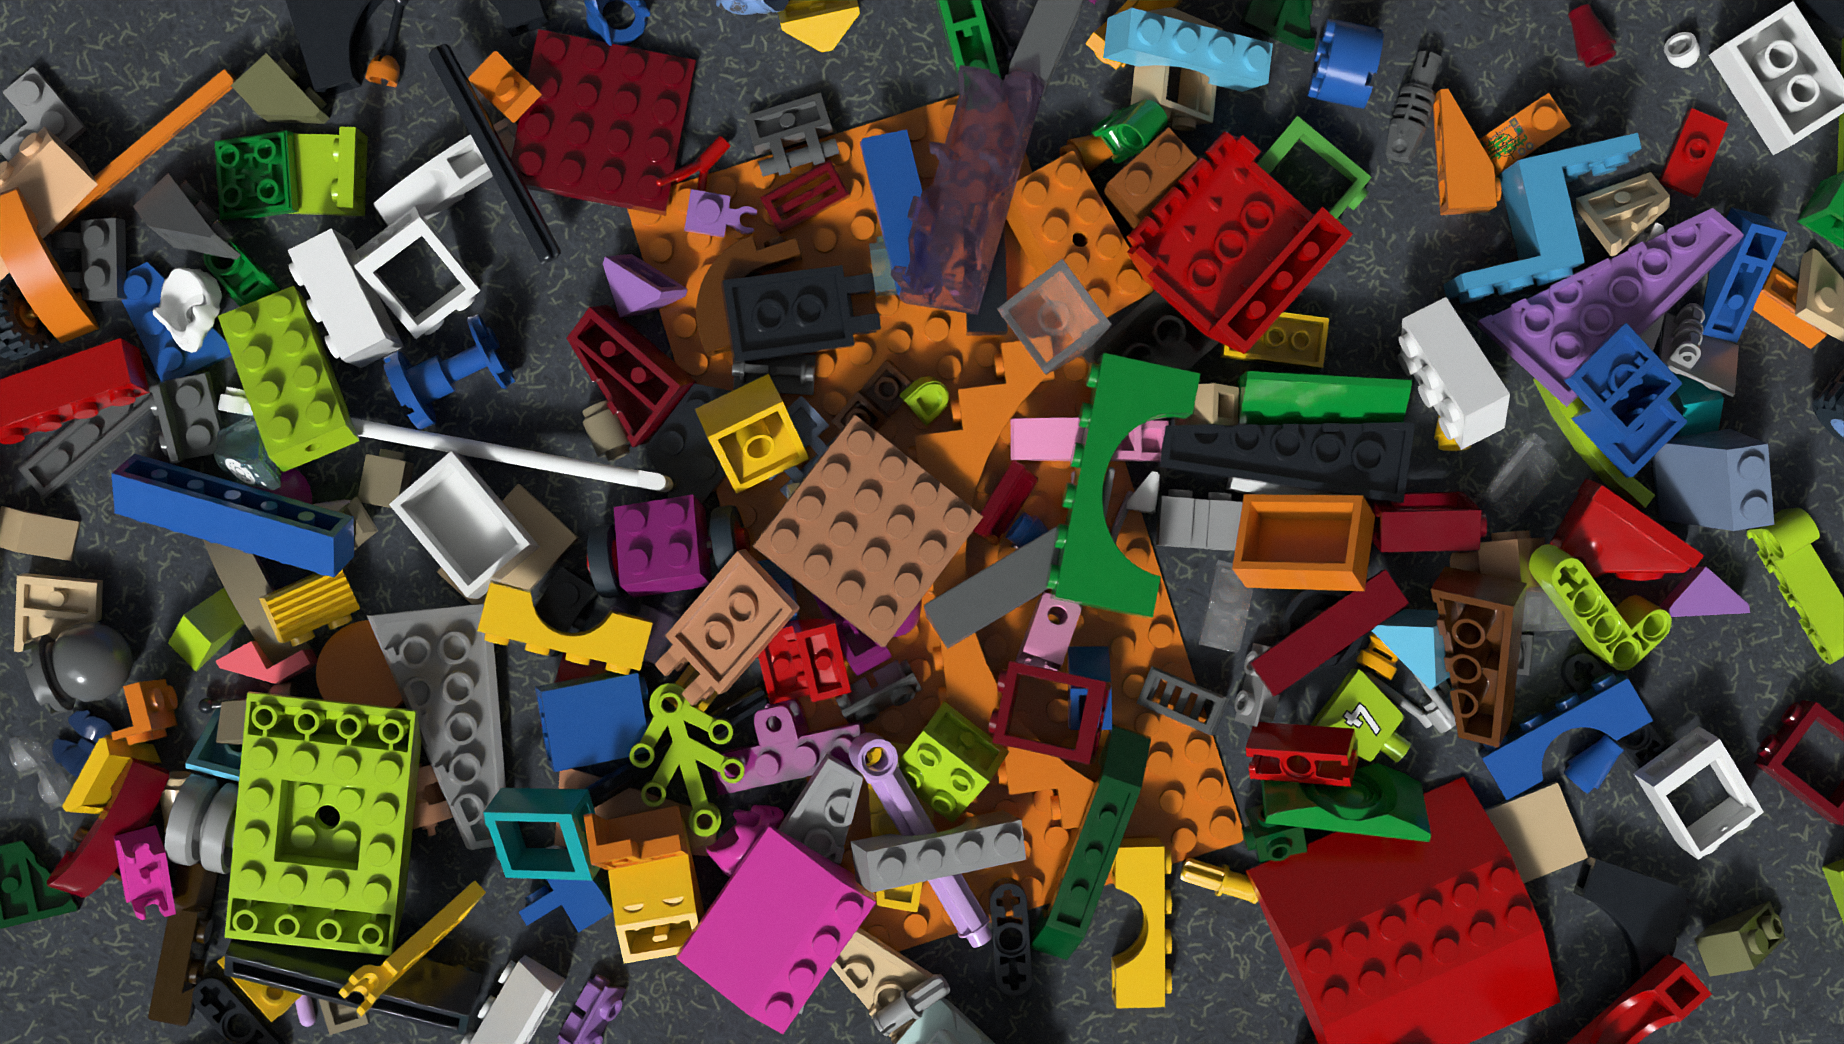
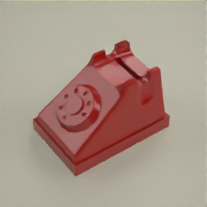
M1587 478L1577 490V497L1549 543L1578 559L1593 579L1602 574L1615 573L1616 577L1620 579L1636 581L1661 579L1665 573H1685L1690 567L1695 569L1704 557L1702 553L1605 486Z

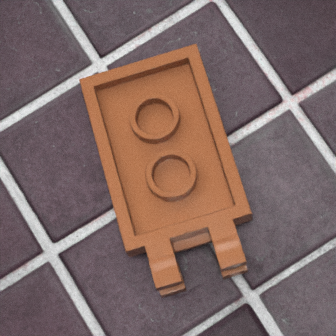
M746 549L739 550L665 635L673 645L655 663V666L664 676H667L674 669L677 672L681 671L689 661L700 675L683 691L682 695L692 706L697 704L701 698L703 701L708 700L714 691L722 694L729 690L800 607Z

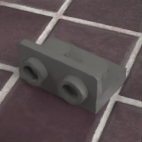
M210 372L163 380L151 385L152 392L149 394L150 408L152 413L159 417L162 431L159 433L160 446L163 453L169 455L171 464L179 463L189 458L228 450Z

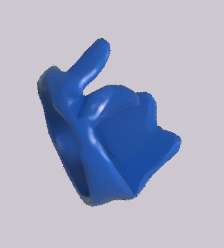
M584 0L587 26L591 35L597 41L606 42L609 46L612 44L625 46L634 42L643 34L647 25V17L650 16V10L646 7L647 4L644 0H620L629 4L635 14L632 25L623 30L611 28L603 17V9L606 4L615 0Z

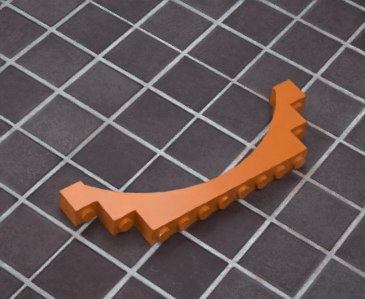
M1050 337L1001 343L1000 354H993L996 378L1004 377V384L958 389V399L951 400L953 424L961 423L962 430L914 436L915 445L908 446V454L911 460L970 507H972L975 490L986 460L1001 432L1020 405L1042 382H1050L1055 378ZM967 539L928 589L934 590L935 598L966 580L965 553ZM930 623L931 631L935 630ZM976 633L948 649L940 638L941 646L933 647L936 671L944 670L946 686L938 687L940 706L945 701L993 738L994 733L989 732V722L993 709L1000 708L1002 693L997 691V683L985 661ZM1014 711L1009 735L1040 741ZM1002 745L1010 752L997 770L999 786L1007 785L1009 795L1056 789L1057 795L1050 796L1053 820L1060 819L1063 829L1080 827L1097 780H1091L1058 757Z

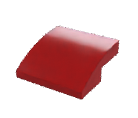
M834 619L788 621L758 655L770 705L810 695L811 701L816 702L851 693Z

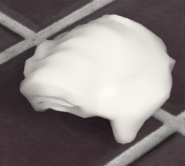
M174 268L164 280L160 305L158 308L153 309V315L166 326L175 342L185 351L193 353L202 347L203 340L213 327L215 318L219 315L222 293L217 280L211 274L203 272L201 269Z

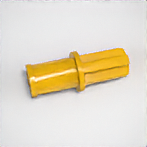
M1192 858L1184 861L1180 873V878L1183 881L1214 890L1216 896H1221L1223 893L1249 901L1252 904L1257 903L1258 899L1247 875L1229 870V865L1225 864L1222 867H1218Z

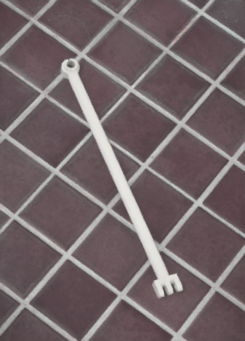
M226 387L225 394L220 395L218 410L253 416L245 391ZM351 418L357 435L444 452L453 451L460 455L660 492H669L673 488L672 479L658 473Z

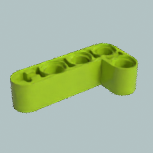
M1801 508L1782 509L1774 514V525L1751 528L1747 531L1748 539H1754L1760 549L1757 551V554L1769 573L1774 572L1780 582V585L1777 586L1790 608L1794 606L1802 619L1798 621L1821 659L1828 664H1832L1844 657V597L1811 545L1812 542L1820 537L1819 530L1813 519Z
M1550 544L1542 545L1531 555L1529 570L1532 576L1588 650L1615 669L1620 671L1631 669L1669 633L1672 619L1667 611L1638 595L1629 596L1615 608L1584 565L1578 559L1558 547Z

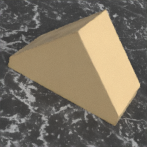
M1 506L0 547L18 553L72 561L81 522Z

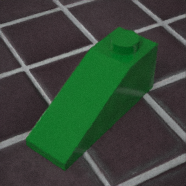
M935 0L967 111L972 112L1007 102L981 0Z

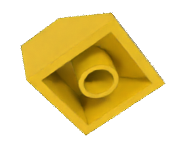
M769 374L695 409L707 438L736 494L809 459Z

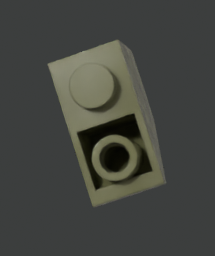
M265 53L231 85L250 107L268 122L325 124L330 119L322 110L327 103L310 86L304 91L295 80L300 76L299 73L283 57L277 62Z
M1770 901L1709 925L1694 938L1710 977L1753 970L1786 939L1783 922L1775 914Z

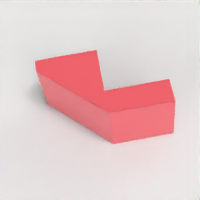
M250 641L216 660V663L221 669L276 684L286 682L317 665L318 659L312 649H305L273 665L258 643Z

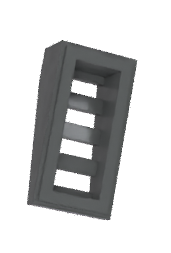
M1152 666L1137 704L1206 734L1215 735L1230 698ZM1161 679L1168 683L1160 702L1157 703L1152 700ZM1176 686H1179L1183 690L1173 710L1168 705ZM1193 692L1198 694L1190 716L1183 714ZM1206 700L1214 701L1206 721H1200L1199 717Z

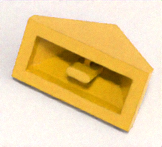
M857 0L788 1L783 11L778 12L782 31L821 53L833 50L860 14Z

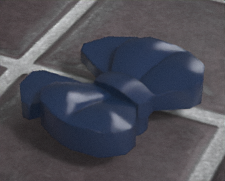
M91 710L76 711L68 717L69 724L83 737L79 740V743L61 738L53 742L52 753L56 763H62V766L76 777L82 771L99 738L118 731L110 720L97 715L92 716L93 712Z

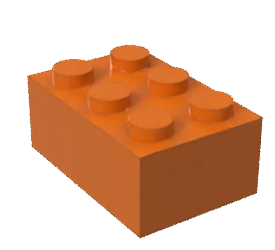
M1244 494L1232 569L1246 588L1365 591L1375 515L1363 495Z

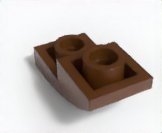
M887 359L831 422L842 430L851 417L856 415L878 432L904 403V400L899 395L914 381L892 361Z

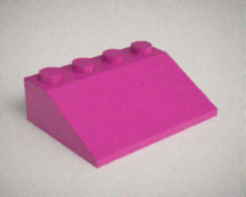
M767 824L681 947L676 958L746 1014L784 1034L876 904L873 893L856 882L855 874L772 825Z

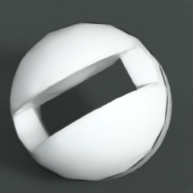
M1681 32L1667 40L1664 52L1669 62L1674 66L1688 68L1696 63L1699 58L1700 47L1692 33Z

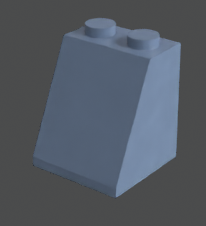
M1732 429L1672 437L1652 457L1655 499L1659 520L1730 531L1774 525L1768 443Z

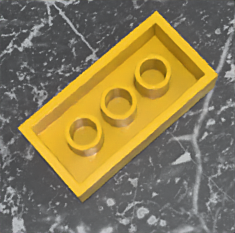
M1283 312L1247 353L1243 354L1222 344L1220 357L1320 370L1324 365L1329 318Z

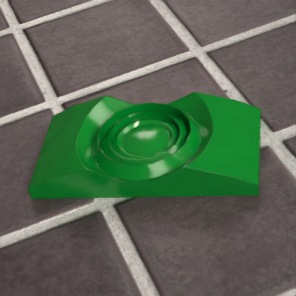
M1377 763L1355 769L1351 787L1261 780L1265 823L1425 842L1430 841L1431 830L1421 782L1382 764Z

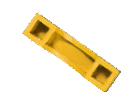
M490 580L477 631L485 633L484 640L508 646L510 639L526 643L525 650L529 652L549 655L550 649L566 653L565 660L589 665L590 660L594 659L606 662L605 669L608 671L629 675L631 669L641 670L653 623L650 619L610 610L599 624L589 630L576 633L563 632L549 626L538 615L533 604L531 590Z
M1159 837L1122 838L1111 867V880L1115 888L1127 892L1137 899L1143 911L1142 928L1135 942L1125 951L1111 957L1112 999L1116 1008L1165 1007V994H1171L1172 992L1171 970L1165 969V954H1171L1172 952L1170 929H1165V914H1171L1172 910L1170 889H1165V874H1171L1172 863L1170 850H1164V845Z

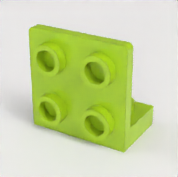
M339 127V135L294 134L299 212L288 214L365 216L368 137L356 127Z
M944 701L920 735L898 760V763L914 794L931 806L937 813L944 816L950 822H954L990 782L1010 751L1000 744L992 743L993 738Z

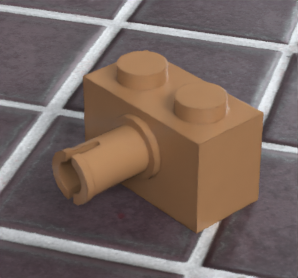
M1530 530L1491 533L1492 542H1480V550L1465 553L1453 552L1451 554L1450 567L1524 582L1527 583V588L1541 587L1529 570V561L1534 551L1540 546L1545 545V537L1531 538Z

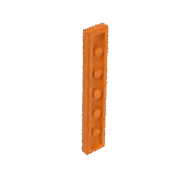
M223 69L95 175L94 179L98 185L48 234L52 235L55 232H60L233 88L231 85L237 80L231 71Z

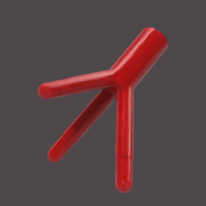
M718 136L695 162L658 178L656 185L663 186L673 181V186L699 171L697 190L705 192L709 169L731 146L724 138Z

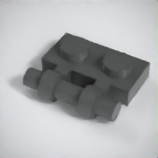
M821 92L745 115L756 155L771 151L773 154L771 158L758 161L763 177L777 172L779 176L791 173L790 168L810 162L817 165L824 163V158L839 154L835 138L824 142H819L818 139L820 136L833 133ZM807 141V147L788 153L784 151V147Z

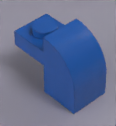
M597 875L592 881L547 879L553 890L549 892L545 885L525 897L528 905L521 909L519 914L527 926L562 905L579 933L613 912L612 897L604 882Z

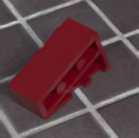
M608 304L589 307L566 338L591 380L597 382L607 398V406L613 415L616 414L629 434L627 438L633 448L649 443L692 385L697 382L623 317L620 318L619 314Z

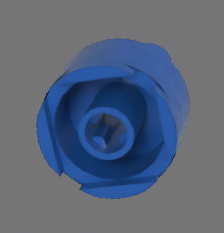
M1327 18L1322 38H1319L1316 46L1314 62H1317L1316 73H1312L1307 96L1317 100L1364 109L1373 86L1368 85L1371 83L1373 74H1377L1384 38L1383 30L1372 26Z

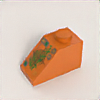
M1547 93L1479 139L1494 165L1496 177L1516 161L1525 158L1563 133L1571 125L1554 99Z

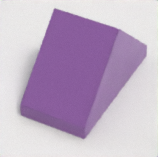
M632 254L604 257V270L620 318L651 313L685 297L688 289Z
M1707 567L1692 568L1659 606L1667 611L1671 617L1750 613L1749 604Z

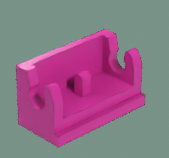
M156 825L114 836L126 903L131 902L136 917L140 920H145V907L151 904L158 905L159 911L164 917L176 914L166 852Z

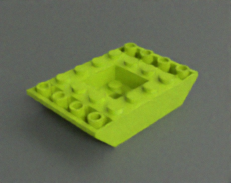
M251 691L247 693L225 938L388 956L393 954L406 901L421 751L417 710ZM326 805L336 808L340 814L339 824L334 826L324 824L319 817L320 808Z

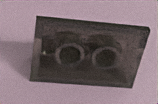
M1154 291L1089 348L1082 357L1088 366H1090L1091 362L1097 363L1098 358L1103 353L1188 371L1220 342L1204 335L1157 291Z

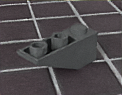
M168 173L133 206L147 226L174 248L236 260L241 256L231 243L235 236L224 224L217 220L219 218L218 214L202 200L204 198L203 195L188 180L180 184Z

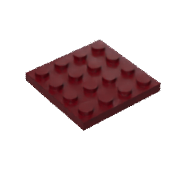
M538 29L528 81L542 95L520 116L511 159L527 189L666 216L673 181L663 186H657L656 180L676 169L696 60L617 44L609 46L606 42Z

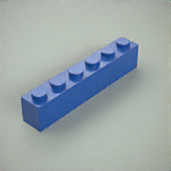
M135 453L111 473L115 514L330 577H335L354 557V516Z

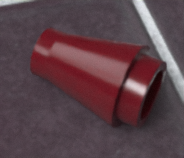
M1590 4L1582 5L1568 14L1578 60L1583 61L1587 68L1603 64L1616 55L1614 48L1616 44L1615 39L1596 16Z

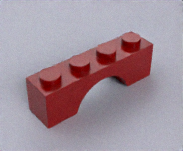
M1666 955L1566 1044H1638L1655 1030L1671 1023L1681 1022L1712 993L1685 962Z

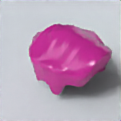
M753 805L750 811L734 810L733 816L737 823L714 844L707 846V853L721 868L723 874L731 877L767 824L777 829L784 820V812L778 807L770 805Z

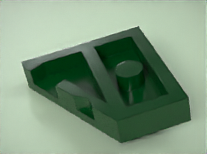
M1311 0L1248 1L1240 25L1307 53H1311L1315 48V38H1311L1309 15L1312 14Z
M27 840L0 845V929L80 910L78 902L70 893L47 886V880L52 874V870Z

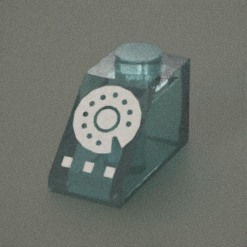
M253 415L217 432V446L214 456L223 471H229L240 484L270 490L281 487V469L268 457Z

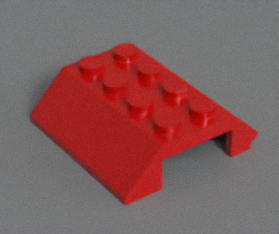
M1224 131L1205 151L1210 162L1200 157L1179 179L1178 182L1183 191L1181 192L1178 188L1172 187L1151 210L1156 221L1149 216H1145L1127 236L1132 245L1127 253L1144 281L1204 335L1245 354L1353 234L1324 207L1313 215L1254 162V159L1261 151L1244 135L1239 138Z

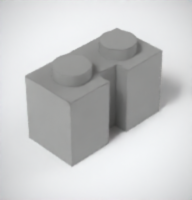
M1169 489L1168 496L1158 498L1155 545L1235 551L1243 502L1232 501L1233 494L1209 492L1208 500L1192 498L1193 491Z

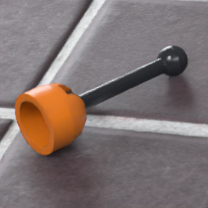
M393 0L395 7L384 54L375 56L367 68L365 78L372 83L381 84V78L389 81L386 86L397 87L400 66L392 57L402 9L408 4L409 0Z

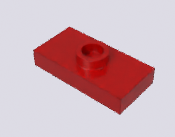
M1689 109L1660 175L1659 183L1687 196L1696 198L1700 193L1729 123L1696 109Z

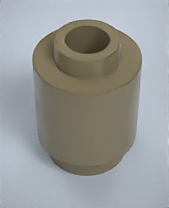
M605 400L583 410L582 413L585 420L582 423L597 457L606 456L608 462L628 455L630 453L628 447L631 446V443L627 438L629 434L616 414L613 415L607 406L608 400Z

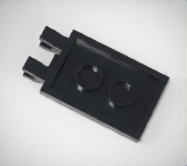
M839 265L728 279L721 282L733 363L853 347L855 345L853 335L876 333V330L881 329L879 313L854 317L851 295L869 294L871 290L875 289L873 273L844 277L843 266Z

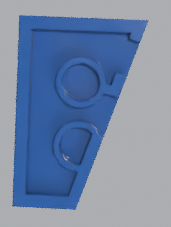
M146 262L126 272L123 290L127 295V300H122L160 380L193 375L232 356L226 339L214 326L209 330L203 340L202 347L197 352L191 353L179 347L173 339L171 332L153 315V309L158 308L160 305L161 291L166 278L151 263Z

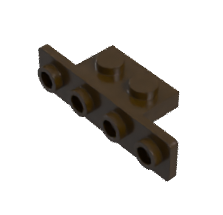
M199 862L191 866L178 864L173 888L176 914L168 916L148 1014V1018L153 1021L186 1026L191 1021L194 1006L192 996L194 988L199 984L204 973L205 961L203 956L205 945L212 933L213 921L211 920L220 875L218 872L205 870Z

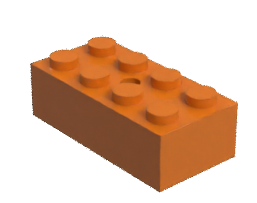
M1074 150L1010 184L994 198L1073 337L1108 319L1154 291L1144 281L1128 255L1127 251L1130 249Z

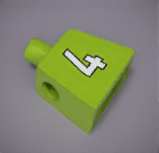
M1352 668L1310 724L1311 726L1354 728L1356 738L1353 749H1357L1358 757L1369 762L1376 757L1379 751H1382L1395 762H1399L1411 746L1409 741L1395 732L1402 722L1404 715L1359 669Z

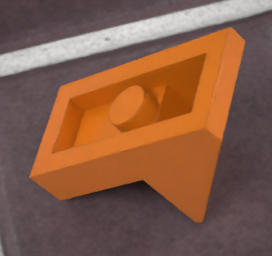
M494 51L468 78L477 91L513 123L542 95L497 51Z

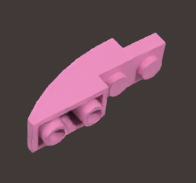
M1079 418L1010 419L1011 460L1070 461L1074 443H1081L1084 427L1078 426ZM1151 420L1137 426L1121 441L1110 461L1159 462L1164 427L1169 426V421Z

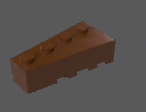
M1445 566L1433 584L1431 593L1433 602L1437 603L1439 617L1437 625L1439 635H1443L1446 651L1444 663L1446 672L1450 673L1452 689L1450 690L1458 738L1499 747L1512 723L1527 583Z

